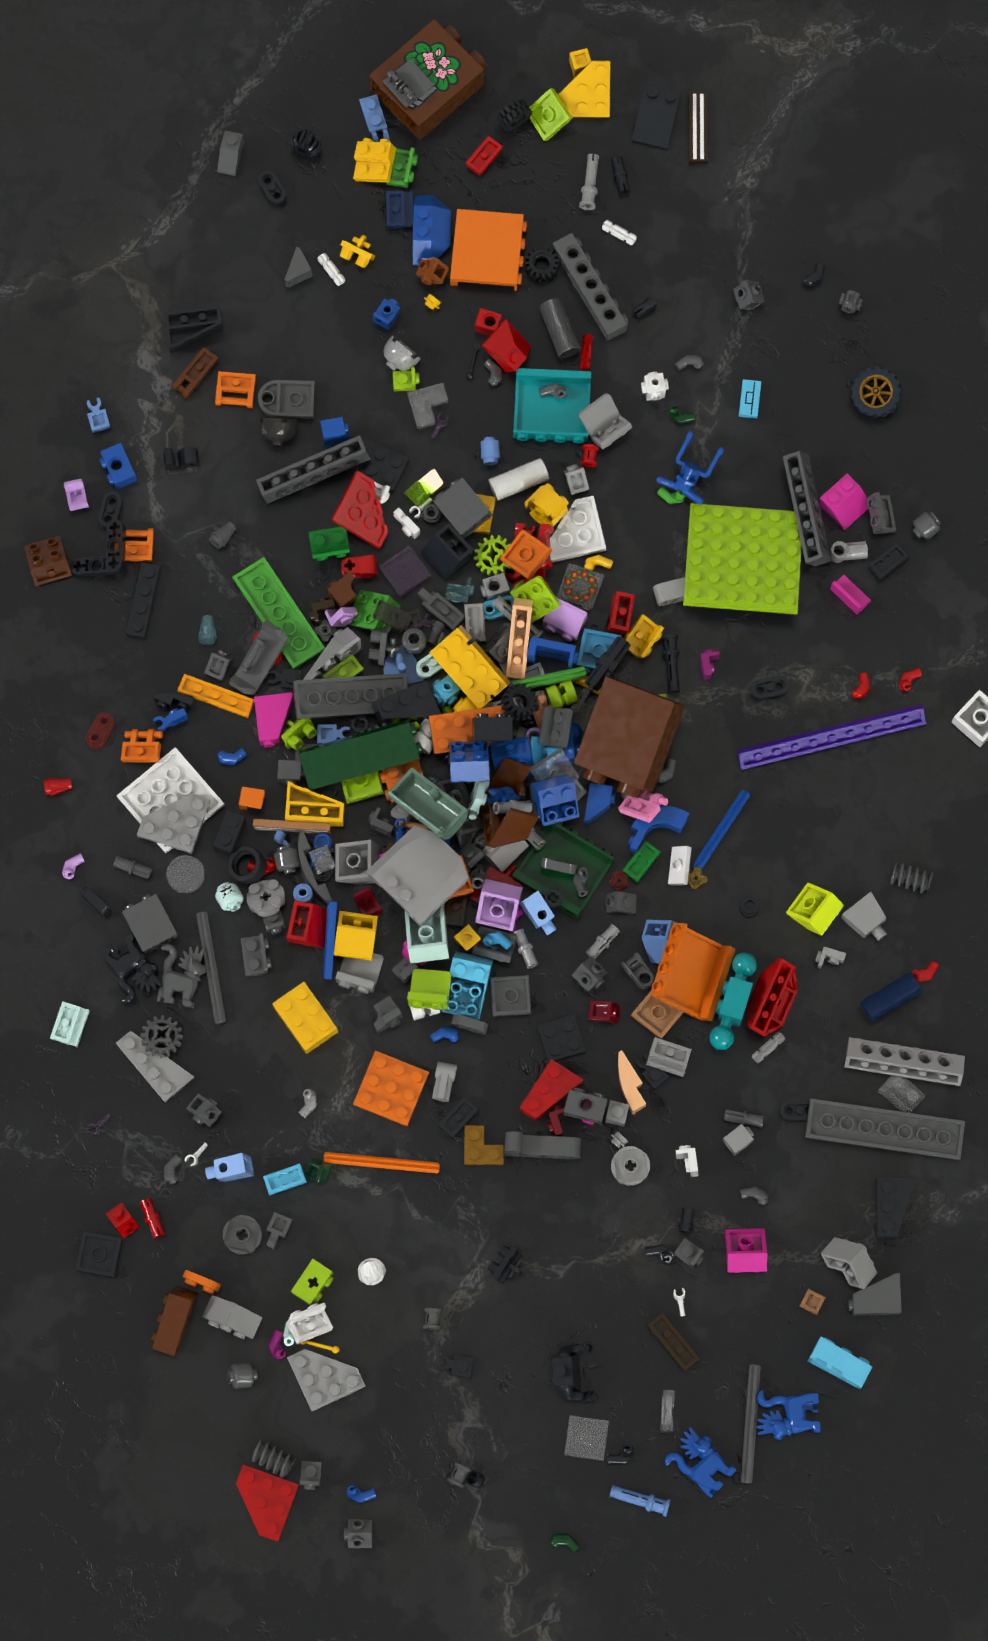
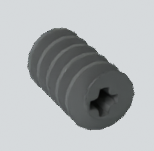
M896 862L890 881L893 885L897 880L898 887L905 883V889L912 885L913 892L919 887L920 894H923L925 890L928 892L933 872L926 876L925 869L919 874L918 867L912 871L911 865L904 869L903 862L899 866H897Z
M261 1439L253 1452L252 1462L255 1463L259 1460V1466L261 1467L267 1463L266 1470H270L273 1467V1473L277 1474L280 1471L281 1478L288 1475L297 1457L290 1460V1453L283 1457L284 1450L281 1449L276 1453L277 1446L269 1449L270 1442L262 1445L263 1439Z

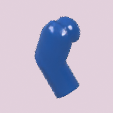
M242 748L234 754L224 750L217 754L219 761L227 765H235L247 756Z
M442 1027L430 1034L434 1043L442 1038H449L451 1042L459 1040L458 1031L454 1028Z

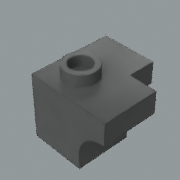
M390 996L373 1006L378 1015L377 1021L373 1024L378 1034L388 1027L394 1028L401 1023L402 1013Z

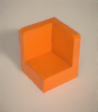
M242 787L239 808L242 810H248V807L261 809L263 799L266 796L265 790Z

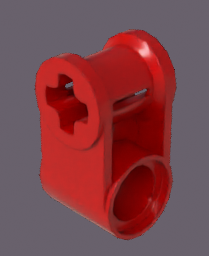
M364 555L345 558L341 563L342 575L345 576L350 572L354 578L376 577L378 575L376 556ZM348 565H351V571H348Z

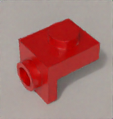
M122 1202L106 1213L123 1238L139 1228Z

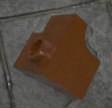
M349 572L339 581L335 579L328 585V597L334 599V603L339 608L347 607L356 600V594L351 588L355 582L354 576Z

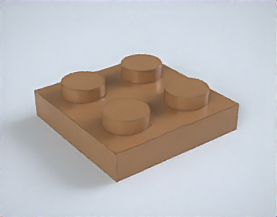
M650 991L631 1016L659 1039H662L684 1012L650 996Z

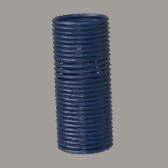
M908 972L860 1001V1004L868 1019L874 1022L890 1013V1011L892 1012V1010L897 1009L900 1005L902 1006L905 1002L907 1003L920 995L922 990L916 978Z

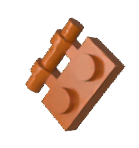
M139 729L125 731L124 736L126 739H130V742H123L122 762H159L161 743L154 741L156 738H163L162 731H156L155 729H148V731H140ZM140 738H147L146 742H138Z

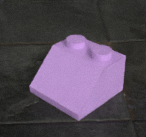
M557 598L560 606L545 615L543 626L550 633L555 634L556 632L562 635L561 637L566 641L577 642L586 626L587 612Z
M485 879L475 923L513 931L523 887Z

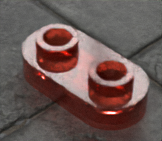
M103 712L96 716L86 734V742L89 747L99 749L105 744L115 724L111 714ZM102 719L108 720L106 724L101 723ZM94 735L99 736L96 741L92 740Z

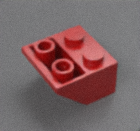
M294 901L287 941L324 949L327 909L311 903Z

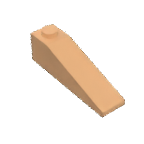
M514 598L506 677L525 679L533 600Z

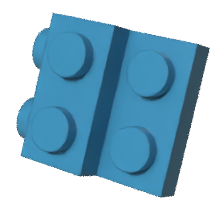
M584 628L577 667L585 666L587 674H591L600 656L609 649L617 636L621 637V635Z

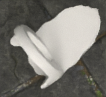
M377 1258L365 1259L358 1267L359 1280L366 1285L380 1283L386 1273L384 1264Z

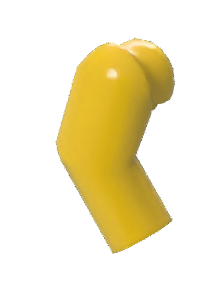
M596 555L585 560L584 568L592 571L595 568L594 566L600 565L610 569L613 560Z

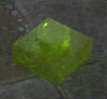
M418 480L404 492L417 507L432 495Z

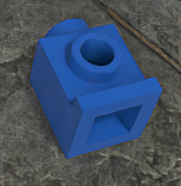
M384 298L377 311L373 314V322L390 330L401 313L399 303L394 299L390 298L388 301Z

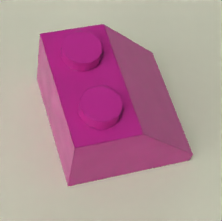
M848 474L843 476L819 499L820 507L844 531L869 509L865 493Z
M765 1228L725 1229L727 1271L734 1273L767 1271Z

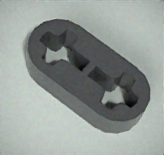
M542 857L540 867L574 875L578 866Z
M454 1014L451 1024L456 1027L479 1034H486L489 1026L485 1022Z

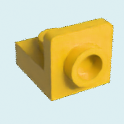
M469 924L454 936V942L458 946L461 945L465 951H468L480 941V937Z

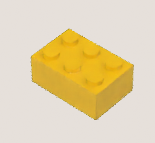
M302 982L272 1003L273 1008L306 1054L338 1033L337 1027L305 982Z

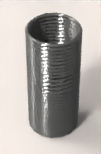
M553 298L542 303L539 309L558 357L567 358L579 352L581 347L561 299Z

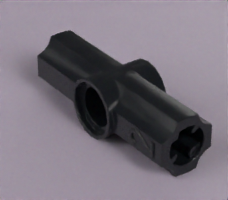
M617 636L609 649L600 656L595 664L596 667L585 680V684L598 692L603 685L605 677L612 676L621 663L620 661L630 649L631 644L624 638Z

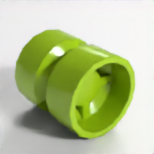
M571 680L560 682L559 686L554 684L545 688L549 705H552V708L561 709L564 704L570 706L578 703Z

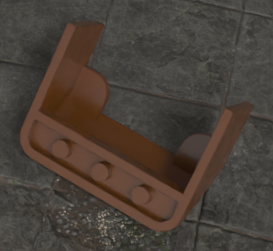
M503 758L491 777L488 789L484 794H487V798H490L492 796L489 793L490 789L510 787L520 799L523 798L526 793L524 780L532 766ZM487 801L484 806H480L485 845L492 848L524 841L530 836L533 826L539 819L538 815L511 807L505 814H495L493 805H490Z

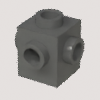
M743 280L739 283V286L733 289L740 309L753 310L765 302L759 282Z
M590 957L577 968L572 976L589 992L594 987L598 989L605 980L603 978L608 972Z
M197 1094L186 1108L194 1115L192 1119L199 1125L204 1123L209 1127L222 1113L216 1107L218 1105L217 1102L210 1097L206 1099L200 1094Z
M348 1519V1528H344V1540H348V1548H372V1520Z

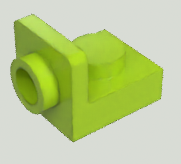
M411 367L410 371H393L394 392L416 390V384H420L419 373H415V367Z

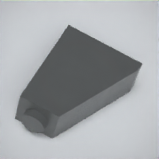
M895 1273L854 1293L852 1299H848L849 1311H852V1316L900 1315V1273Z

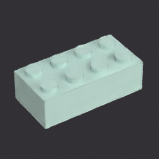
M443 904L421 926L405 911L410 963L449 959L445 905Z

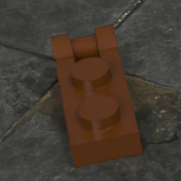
M203 347L173 383L172 389L176 392H181L182 396L188 399L194 389L218 362V357ZM185 381L189 383L187 387L183 385Z

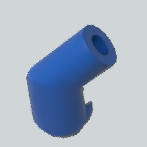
M350 1485L347 1488L348 1497L357 1503H364L376 1498L373 1488L365 1492L358 1489L355 1485Z

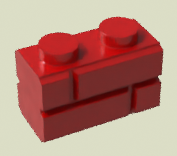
M616 591L613 594L606 632L624 636L629 632L635 599L634 594Z

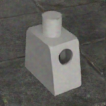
M871 892L841 916V919L863 938L872 933L879 941L887 935L881 927L886 921V916Z

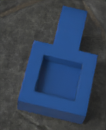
M176 708L169 712V715L166 716L167 718L157 716L153 719L154 724L162 722V726L157 729L163 732L166 728L173 727L187 720L188 717L184 708Z
M502 787L490 789L489 793L492 796L487 798L486 801L493 805L494 802L519 801L520 797L512 788Z

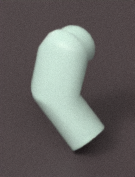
M286 1322L283 1335L284 1343L286 1346H291L294 1343V1338Z

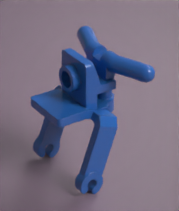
M689 431L676 457V463L682 466L680 473L676 477V482L662 476H658L656 481L676 491L680 489L683 491L682 494L697 504H702L703 498L693 492V489L700 476L705 479L710 477L725 449L719 448L707 472L688 460L682 462L681 458L694 435L693 432Z

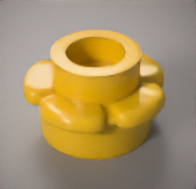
M431 294L427 298L424 297L426 300L425 305L432 310L435 308L439 309L438 306L441 304L439 300Z

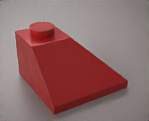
M507 319L481 345L505 372L516 371L527 359L531 347Z

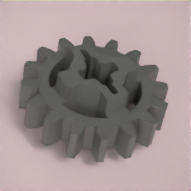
M162 1015L161 1019L158 1020L154 1016V1022L147 1020L148 1027H142V1031L145 1033L140 1035L144 1039L141 1041L142 1046L147 1045L145 1051L151 1050L153 1057L156 1053L159 1054V1058H162L163 1054L170 1057V1051L176 1053V1047H181V1042L179 1041L183 1040V1035L180 1034L182 1028H176L178 1026L177 1021L171 1023L172 1017L164 1020V1015ZM150 1031L152 1032V1035H153V1037L151 1038V1041L149 1040V1037H148ZM174 1032L175 1038H174V1041L172 1042V1039L170 1038V1036H171L172 1033ZM158 1035H165V1039H163L162 1037L158 1038Z

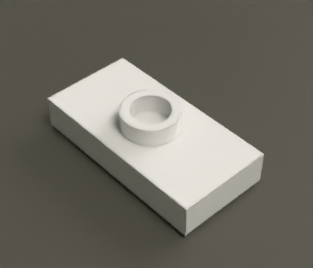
M672 847L669 885L688 884L691 847Z

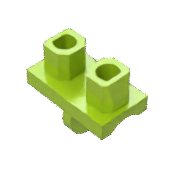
M297 719L294 723L288 720L286 722L288 728L284 730L281 738L288 749L293 748L298 751L304 744L301 739L305 736L312 739L317 735V731L311 719Z

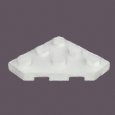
M594 496L576 499L552 537H550L552 549L550 560L552 562L606 551Z

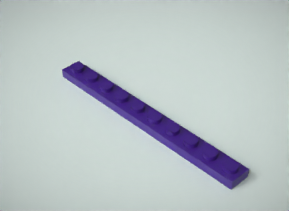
M921 704L737 750L741 770L924 725L926 724L924 708Z

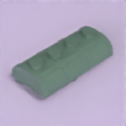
M412 767L386 795L444 840L452 837L468 816V809Z

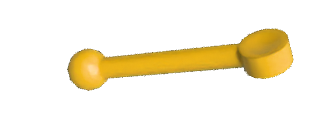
M309 1340L301 1342L302 1345L309 1344L331 1350L334 1354H337L340 1350L338 1346L331 1347Z

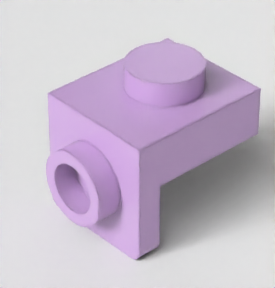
M82 479L64 482L70 511L88 507Z
M341 607L340 609H326L324 611L331 627H345L358 614L355 607Z

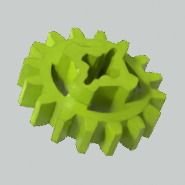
M493 535L490 536V540L483 538L485 543H478L480 549L474 550L478 554L474 559L479 561L476 563V566L481 568L480 571L482 573L487 571L488 576H491L493 573L498 575L499 572L506 574L505 569L511 568L502 563L500 557L510 546L508 544L509 541L506 538L502 541V537L499 535L497 539ZM498 545L503 546L505 550L499 549ZM484 562H486V563H489V562H490V565H491L492 567L486 566Z

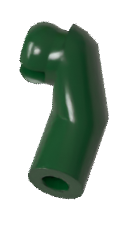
M675 405L669 408V417L676 423L695 422L694 413L683 414L679 411L678 406Z
M556 1533L550 1539L551 1546L555 1548L559 1545H566L572 1553L580 1548L579 1544L569 1534Z

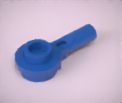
M319 833L313 839L315 850L309 861V866L312 870L317 864L321 853L331 848L332 840L325 833Z

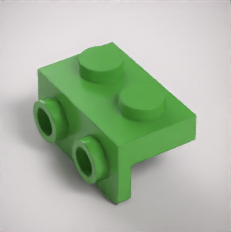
M411 147L410 151L396 149L390 182L386 183V185L408 188L409 182L413 183L414 172L412 167L413 165L416 166L418 155L415 154V148Z

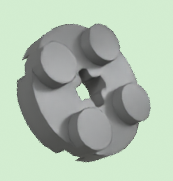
M263 880L249 886L247 903L252 912L254 911L262 917H268L278 913L282 904L284 906L286 895L283 887L277 880ZM264 896H271L268 898V901L262 899Z
M626 1146L614 1155L611 1161V1171L614 1178L620 1184L635 1186L647 1178L650 1171V1160L647 1154L639 1148ZM628 1161H631L632 1164H636V1167L633 1168V1171H629V1169L625 1168V1166L628 1165Z

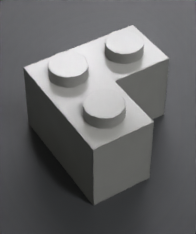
M834 1237L821 1252L827 1267L842 1271L850 1286L865 1289L877 1274L874 1263L867 1253V1248L861 1243H854L846 1239Z
M213 1295L202 1316L209 1320V1325L229 1333L232 1330L234 1331V1336L243 1340L245 1337L254 1338L263 1318L236 1303Z

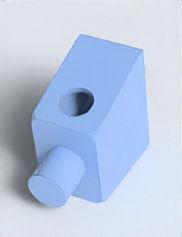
M539 891L520 902L519 905L523 908V911L536 929L541 926L547 935L556 930L551 921L555 916ZM538 912L543 913V919H539Z
M244 1153L215 1159L214 1166L205 1168L207 1179L217 1178V1180L222 1182L254 1176L251 1157Z

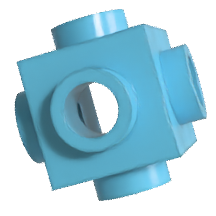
M449 675L442 680H436L431 685L435 701L441 708L447 704L451 706L457 700L461 688Z

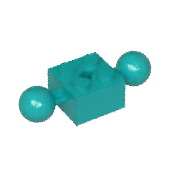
M747 952L739 953L733 959L732 967L736 973L735 978L730 977L729 982L725 981L721 993L724 999H719L715 1014H719L717 1020L721 1022L719 1026L712 1029L709 1039L711 1045L718 1050H726L732 1046L734 1033L731 1030V1026L740 1027L753 983L747 982L746 978L756 971L757 961L752 954Z

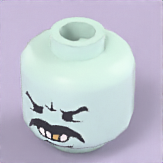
M226 882L221 884L215 894L217 902L224 911L234 912L238 910L244 900L241 891L234 883Z

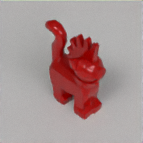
M516 523L515 538L522 529H526L525 523ZM541 524L538 536L535 538L551 548L549 538L550 534L554 532V528L550 524ZM532 526L525 531L534 536L537 533V527ZM550 555L531 579L541 576L545 581V571L553 565L552 560L549 559ZM516 571L514 574L506 575L511 581H517L522 577Z

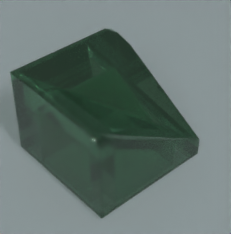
M318 1157L308 1159L305 1178L318 1185L327 1183L332 1164L324 1162V1160Z

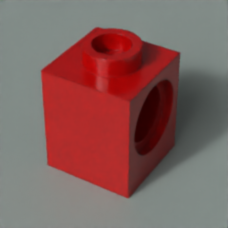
M480 308L475 323V332L490 336L503 322L502 314ZM487 321H493L495 324L493 326H487L485 323Z

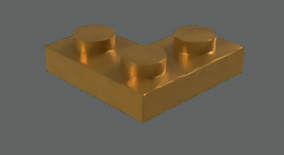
M465 1125L464 1165H504V1145H484V1126Z

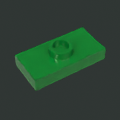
M645 841L622 872L638 883L661 854V851Z

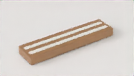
M253 819L254 830H280L293 833L304 831V833L309 834L325 833L331 835L329 823Z

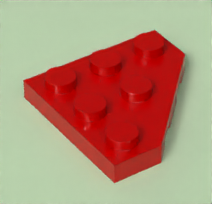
M355 471L331 521L378 549L388 533V528L384 523L380 501L377 499L375 483L373 479L359 471Z
M242 1465L236 1485L260 1536L279 1542L299 1485Z

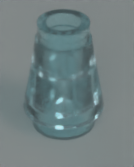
M205 615L202 617L198 634L201 644L212 645L217 639L213 616Z

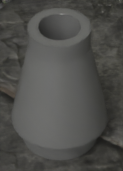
M228 521L225 525L212 532L209 538L212 545L218 549L225 547L236 530L235 525Z

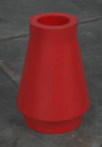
M47 778V780H43L45 795L53 796L72 789L70 778Z

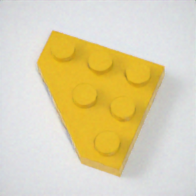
M592 60L558 94L572 117H610V61Z

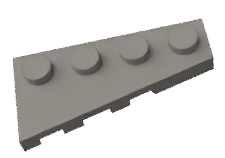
M132 1031L128 1032L116 1042L117 1046L165 1103L195 1079L193 1075L164 1054L162 1058H159L158 1053L153 1057L151 1050L145 1051L147 1045L142 1046L141 1041L143 1039Z

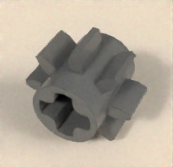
M848 290L846 294H841L839 305H842L841 309L844 312L854 313L855 309L860 310L863 299H859V293Z

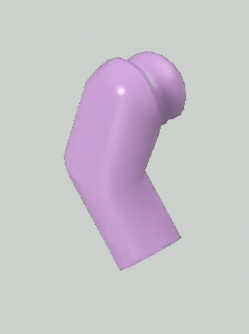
M81 853L65 861L62 871L64 878L72 879L75 875L76 866L85 862Z

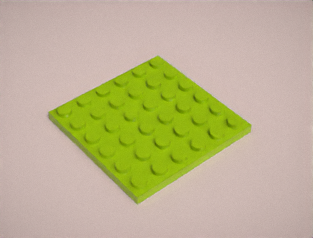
M691 503L683 606L797 614L802 544L795 512Z

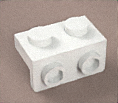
M315 1303L304 1311L297 1310L290 1314L287 1326L296 1344L332 1331L333 1326L325 1312V1303L319 1305Z

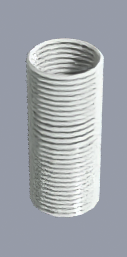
M539 458L523 466L521 465V467L519 466L506 473L499 474L494 478L492 477L489 479V484L494 497L499 501L532 486L544 483L549 480V475L542 459Z

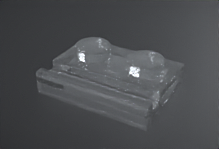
M891 1075L878 1089V1092L900 1112L911 1113L926 1097L906 1077Z

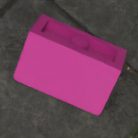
M845 575L831 584L830 590L857 615L871 602V599Z

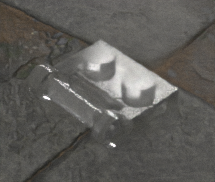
M663 1390L660 1425V1432L662 1433L673 1431L672 1408H674V1390Z

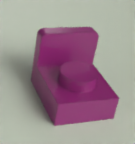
M711 649L700 654L699 659L703 680L711 679L712 673H714V664L710 661L719 660V651L715 652V650Z

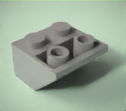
M484 833L473 843L485 855L483 858L501 872L529 846L524 840L492 848L485 845Z

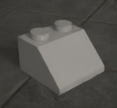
M372 840L336 844L335 881L360 885L375 883L366 874V871L380 858V846Z

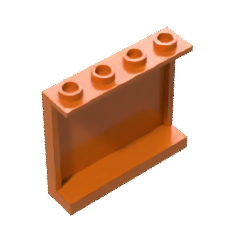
M457 209L450 285L458 286V282L514 286V291H517V285H521L522 273H519V267H523L524 256H520L521 250L525 249V239L522 238V233L526 232L527 221H524V214Z
M673 923L655 980L652 984L650 996L699 1020L713 1021L736 949L731 946H723L687 928L688 924Z

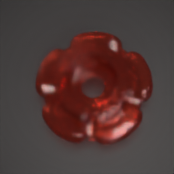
M614 872L609 880L610 885L616 890H622V888L628 885V876L624 872Z

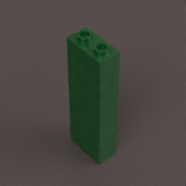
M410 719L300 750L299 758L309 790L420 759V753H423L421 743L417 742L415 735H417L415 724H411Z

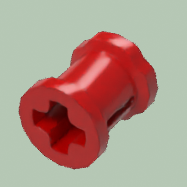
M593 444L583 445L582 450H584L581 465L596 467V454L599 451V447Z

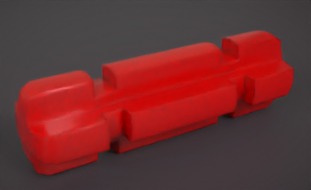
M584 334L582 340L580 369L583 371H589L591 364L593 336Z

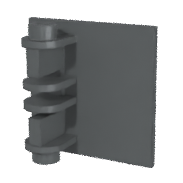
M412 59L396 71H388L386 74L388 77L382 81L406 108L435 86Z

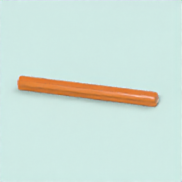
M334 1152L324 1153V1162L332 1164L439 1173L440 1169L438 1162Z

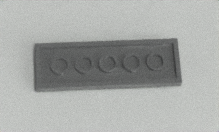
M407 674L293 681L296 720L375 714L371 706L374 701L408 688Z

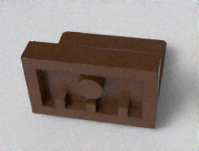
M60 536L24 546L35 586L72 576Z

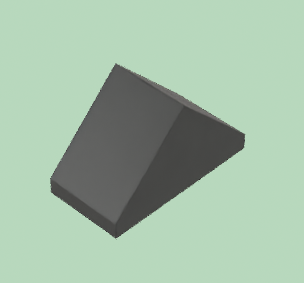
M296 247L284 279L285 287H291L312 277V270L300 247Z

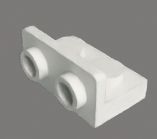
M691 1145L680 1146L679 1150H676V1159L685 1158L686 1172H690L691 1177L699 1176L695 1148H691Z

